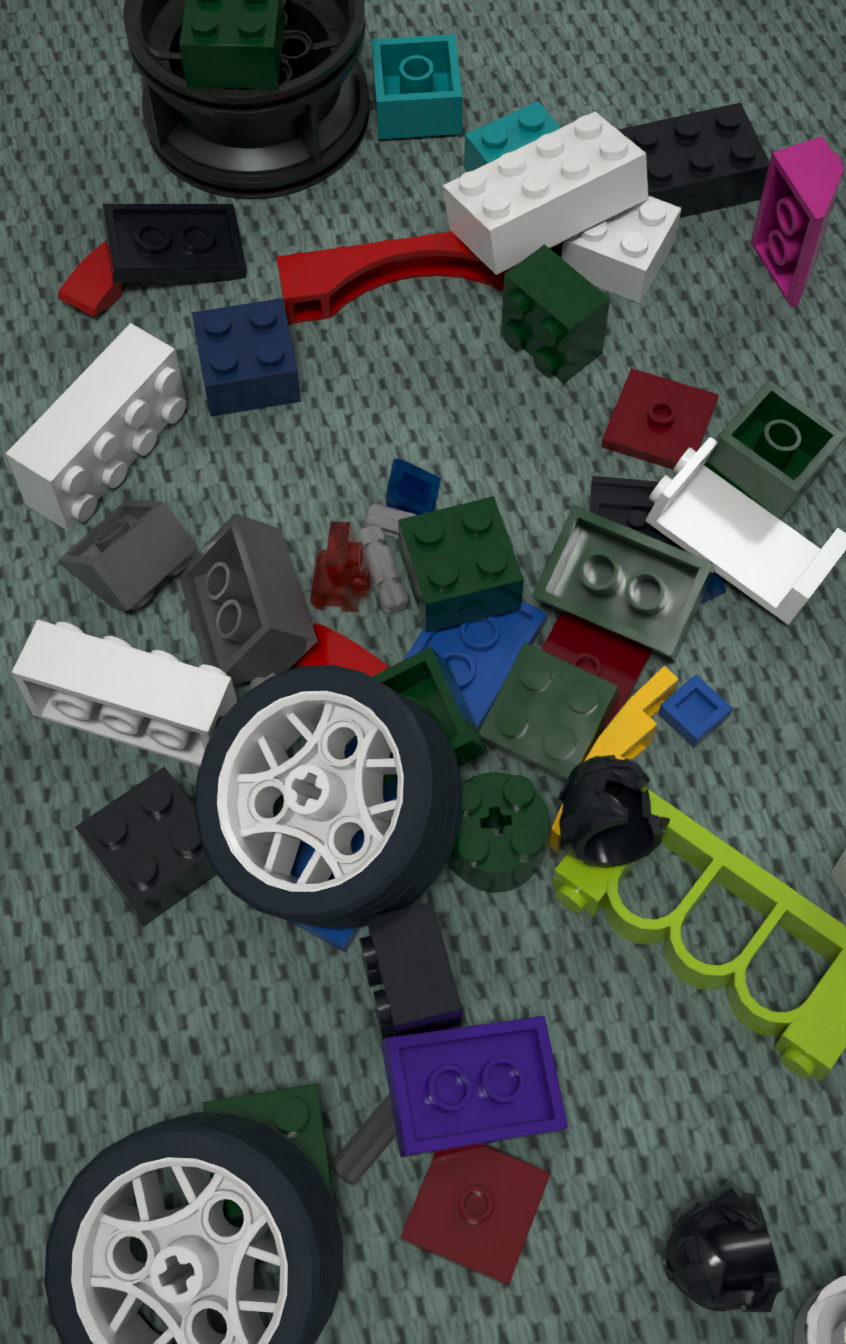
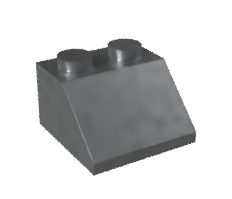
M125 500L57 561L110 607L128 611L129 609H138L147 603L154 595L152 589L162 579L173 577L182 571L189 562L187 557L198 546L164 501Z

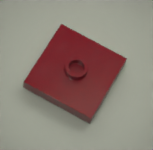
M631 368L602 438L601 447L673 470L680 458L690 447L696 452L700 449L719 394Z
M563 612L560 613L541 650L618 686L620 699L606 727L629 700L652 651Z
M483 1144L435 1152L400 1239L509 1287L551 1173Z

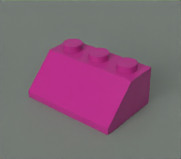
M822 136L772 152L750 242L790 307L799 305L813 271L822 241L825 238V231L831 211L834 208V201L840 181L844 174L840 156L831 150Z

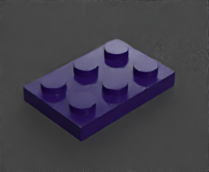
M545 1016L389 1037L380 1042L400 1158L561 1132L568 1129Z

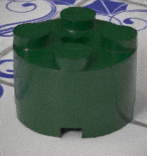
M492 772L480 774L463 781L462 819L453 851L447 860L449 868L463 881L480 891L506 892L522 886L539 869L546 853L550 819L542 796L535 789L530 779L522 775L514 776L507 773ZM491 829H498L502 836H493Z

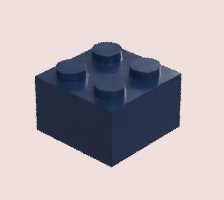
M283 298L192 312L204 387L211 417L301 402L298 371Z

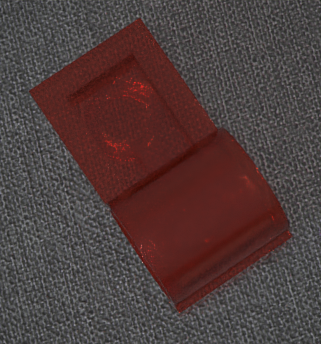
M330 522L327 549L318 552L315 556L310 603L318 610H324V606L342 607V612L359 613L360 597L369 596L370 569L369 567H363V543L355 541L350 522Z

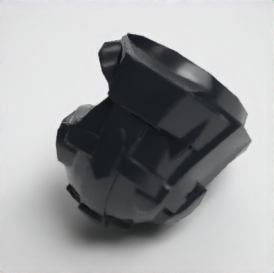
M597 755L575 766L559 793V800L563 803L559 821L561 835L560 850L577 860H581L588 866L609 868L627 865L646 857L661 843L662 837L666 834L665 830L670 823V819L651 814V802L648 792L650 778L638 763L628 757L621 760L617 759L615 755L602 757Z
M729 1180L721 1187L709 1193L707 1199L692 1203L685 1208L672 1223L662 1262L668 1280L671 1279L684 1295L699 1306L713 1311L725 1312L741 1309L742 1312H771L776 1295L783 1291L784 1287L769 1231L756 1194L745 1193L732 1180Z

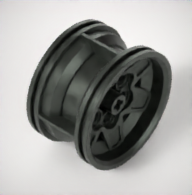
M125 0L124 25L129 51L137 71L145 81L142 93V111L147 136L158 159L180 180L204 192L222 197L247 200L282 197L308 189L329 178L341 169L359 148L369 121L368 83L364 69L358 60L365 38L364 0H283L285 31L278 89L187 87L179 45L186 0Z

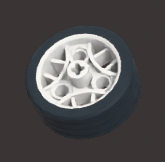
M337 665L301 666L273 675L249 690L223 716L206 745L197 774L195 815L199 839L210 865L217 876L236 897L259 912L287 921L320 928L356 929L368 925L367 917L407 908L435 882L453 851L462 819L463 786L457 758L442 728L420 705L361 671ZM303 735L307 743L289 759L286 751ZM357 736V749L353 755L345 759L344 750L346 744L351 738ZM391 751L394 758H389ZM384 775H397V799L384 803L383 777ZM283 794L284 806L281 812L274 817L273 805L276 799ZM362 829L364 832L363 846L357 853L353 854L351 840L355 833ZM302 840L311 845L315 852L300 878L297 879L291 875V870L300 841ZM333 872L336 879L328 880Z
M196 1112L167 1119L136 1131L100 1151L75 1176L59 1203L46 1243L44 1284L51 1319L62 1344H172L171 1342L176 1339L177 1344H315L333 1313L340 1288L343 1267V1238L333 1199L318 1170L295 1144L265 1124L232 1113ZM171 1166L189 1205L165 1210L156 1169ZM201 1169L215 1173L209 1184ZM134 1193L138 1208L128 1204ZM225 1199L236 1202L242 1209L244 1215L242 1227H235L225 1219L223 1213ZM269 1227L275 1240L264 1237ZM132 1236L144 1243L147 1249L146 1263L139 1262L133 1257L130 1251V1239ZM256 1258L280 1266V1291L254 1289L253 1278ZM143 1302L152 1308L167 1324L168 1329L162 1335L153 1331L137 1313ZM208 1308L217 1310L223 1315L227 1324L226 1334L216 1333L211 1329L207 1322L206 1314ZM259 1312L274 1313L267 1329L261 1320Z

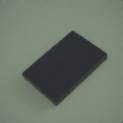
M103 204L102 219L113 283L231 281L246 278L247 268L233 204Z

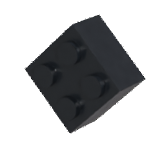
M165 767L75 827L88 852L143 927L217 876L199 839L195 806Z
M433 901L367 917L369 936L360 938L368 985L369 987L380 986V990L374 991L373 996L382 1040L389 1037L460 1028L462 1007Z

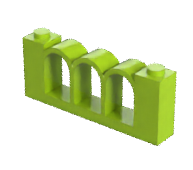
M649 789L651 814L670 819L661 844L703 872L679 906L668 916L658 919L641 918L631 913L622 904L618 893V886L638 860L627 865L603 868L588 866L569 854L563 858L554 870L551 887L557 890L555 892L556 898L567 909L578 914L585 910L595 917L603 907L609 925L620 937L635 944L654 945L664 941V954L669 967L682 982L697 989L717 990L727 986V1000L733 1015L746 1028L760 1035L781 1036L774 1048L783 1054L780 1058L781 1062L791 1072L804 1079H809L812 1075L821 1081L831 1070L846 1048V926ZM715 882L767 917L742 953L733 961L722 965L705 964L695 959L686 950L681 939V927ZM777 926L783 928L832 963L809 998L799 1008L788 1012H775L760 1006L751 997L746 986L747 967Z

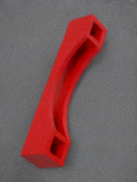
M452 231L395 240H383L354 246H340L333 249L305 253L298 252L276 257L288 325L330 319L345 305L364 293L388 283L410 278L433 276L463 278L503 291L504 274L513 268L511 267L496 275Z

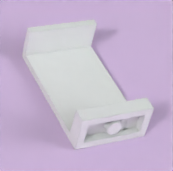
M709 437L697 452L690 447L684 453L673 469L677 473L674 479L665 475L649 496V499L655 504L645 521L687 552L712 562L717 574L789 625L846 550V533L837 528L822 549L814 545L704 466L718 443Z

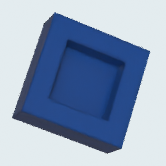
M695 675L660 705L658 714L695 748L730 717L733 708L700 677Z

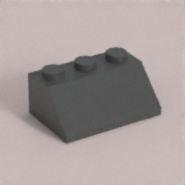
M234 513L188 562L187 566L178 573L203 664L217 667L225 672L227 676L232 678L233 686L253 681L257 677H267L271 673L278 674L288 671L318 642L280 528Z

